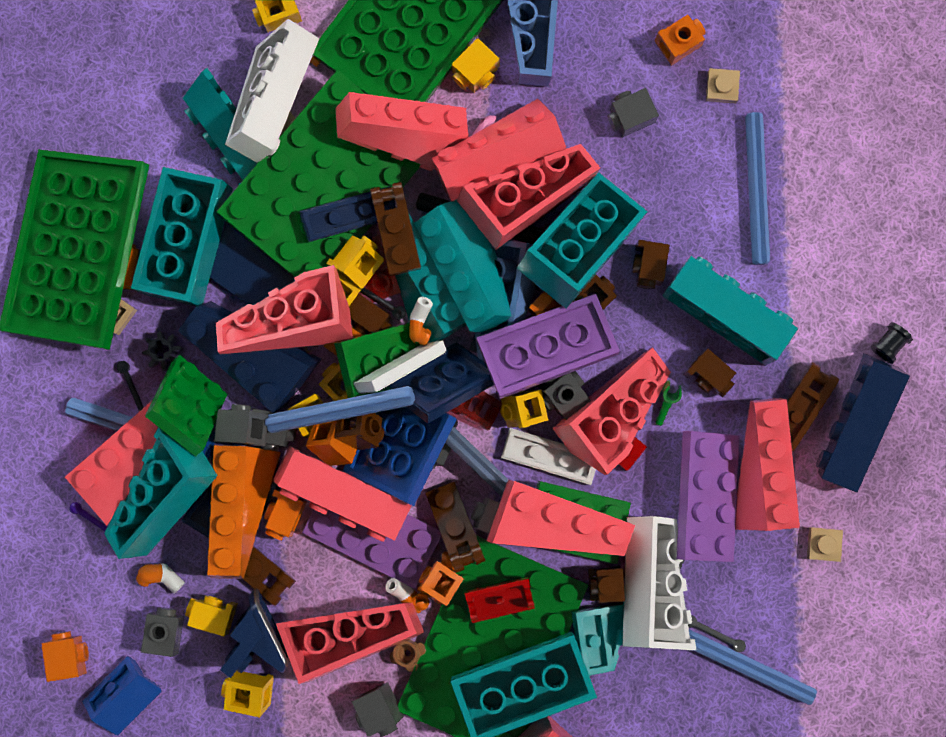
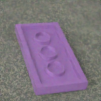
M596 294L572 302L567 309L561 306L476 338L499 399L614 357L620 353Z
M683 431L676 559L734 562L739 435Z
M313 510L302 533L391 578L401 581L413 589H416L419 578L441 538L439 529L407 514L395 541L386 537L385 541L382 542L367 534L369 528L357 524L356 528H352L338 521L340 515L328 510L327 514L324 515Z

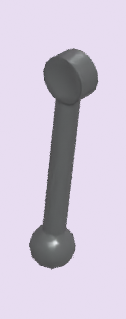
M691 615L692 623L688 624L689 628L696 627L732 645L733 649L737 652L745 650L746 644L743 640H734L698 622L696 617Z

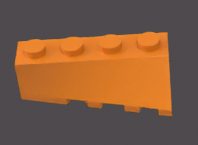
M214 445L213 469L218 476L212 482L207 570V576L210 578L244 579L281 452L248 446Z

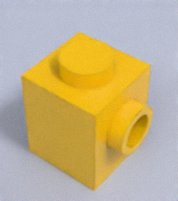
M477 38L452 63V73L454 74L452 78L463 90L467 87L473 93L479 88L484 90L495 79L494 73L500 67V59Z

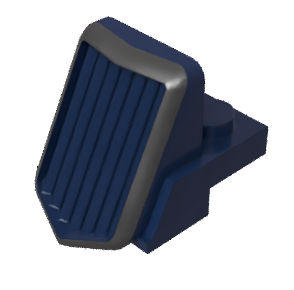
M255 588L248 596L250 606L234 625L230 634L237 643L226 656L220 669L230 678L236 670L242 673L252 661L254 653L281 673L285 671L290 661L273 617L260 591Z

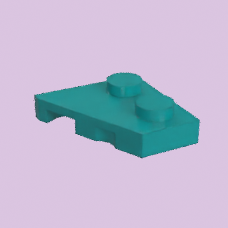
M624 602L572 611L575 639L589 676L615 671L619 658L618 650L623 644Z

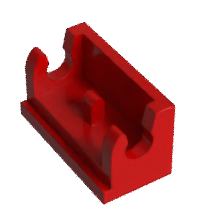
M528 577L465 591L472 623L535 609Z

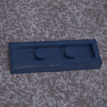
M371 191L299 212L308 243L378 223ZM395 200L383 202L385 210L397 208Z

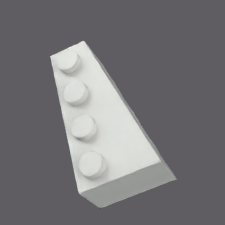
M287 19L256 46L225 145L257 163L266 156H272L276 152L280 144V134L319 41L318 37L290 19Z

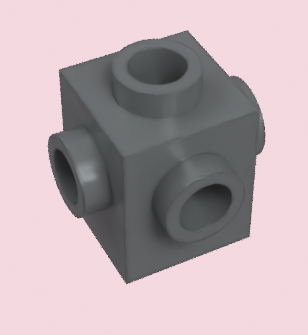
M576 371L537 385L542 390L545 407L549 411L554 408L565 420L591 401L581 388L585 383Z

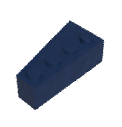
M212 301L195 307L178 331L272 413L289 403L322 360V358L314 354L309 355L298 349L299 347L219 354L217 349L216 322L233 312Z
M863 353L850 390L842 403L839 418L831 427L829 433L830 441L827 449L821 451L816 462V467L819 468L818 474L822 479L858 493L910 375L897 366Z

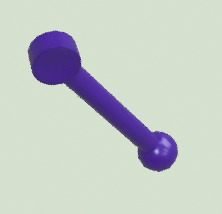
M73 502L70 504L69 510L72 514H79L103 531H106L108 526L83 510L80 503Z

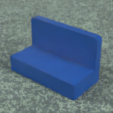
M127 656L82 702L93 722L111 733L119 735L162 690L159 685L144 676L134 659Z

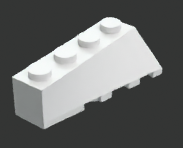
M657 516L627 517V522L634 524L635 528L626 551L623 646L696 650L695 639H690L688 624L692 623L691 611L686 610L683 591H687L686 578H683L680 574L679 563L683 560L676 559L677 519Z

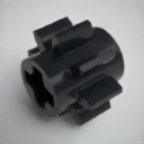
M158 331L156 339H145L149 345L148 350L143 351L142 354L152 358L149 362L150 367L154 368L158 363H161L162 370L167 371L169 368L168 364L177 357V352L184 350V348L174 345L177 339L175 335H170L166 340L164 333ZM162 344L169 348V351L164 353V358L157 355V351L162 349Z

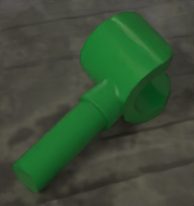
M670 380L666 381L663 387L664 401L655 421L660 426L663 425L672 404L679 402L682 397L681 385H679L677 392H668Z

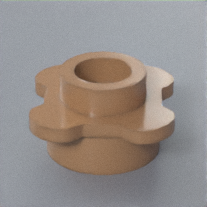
M408 639L395 646L394 650L390 653V661L393 664L405 667L408 672H412L415 665L417 670V662L420 656L425 654L426 647L422 642L416 643ZM406 650L411 652L410 656L405 655Z

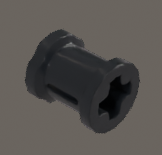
M891 322L887 326L888 331L878 343L874 342L871 345V349L884 361L893 364L896 361L895 356L906 343L910 344L913 338L902 326Z

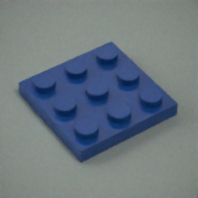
M407 407L376 412L375 414L382 417L381 425L384 429V437L379 443V447L357 449L353 463L346 464L343 471L415 506L457 418L445 413L427 424Z

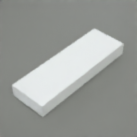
M443 340L428 342L425 346L420 345L354 382L357 392L361 394L378 392L444 354L447 350Z
M513 428L509 429L501 455L502 459L592 485L596 469L571 454L564 444Z

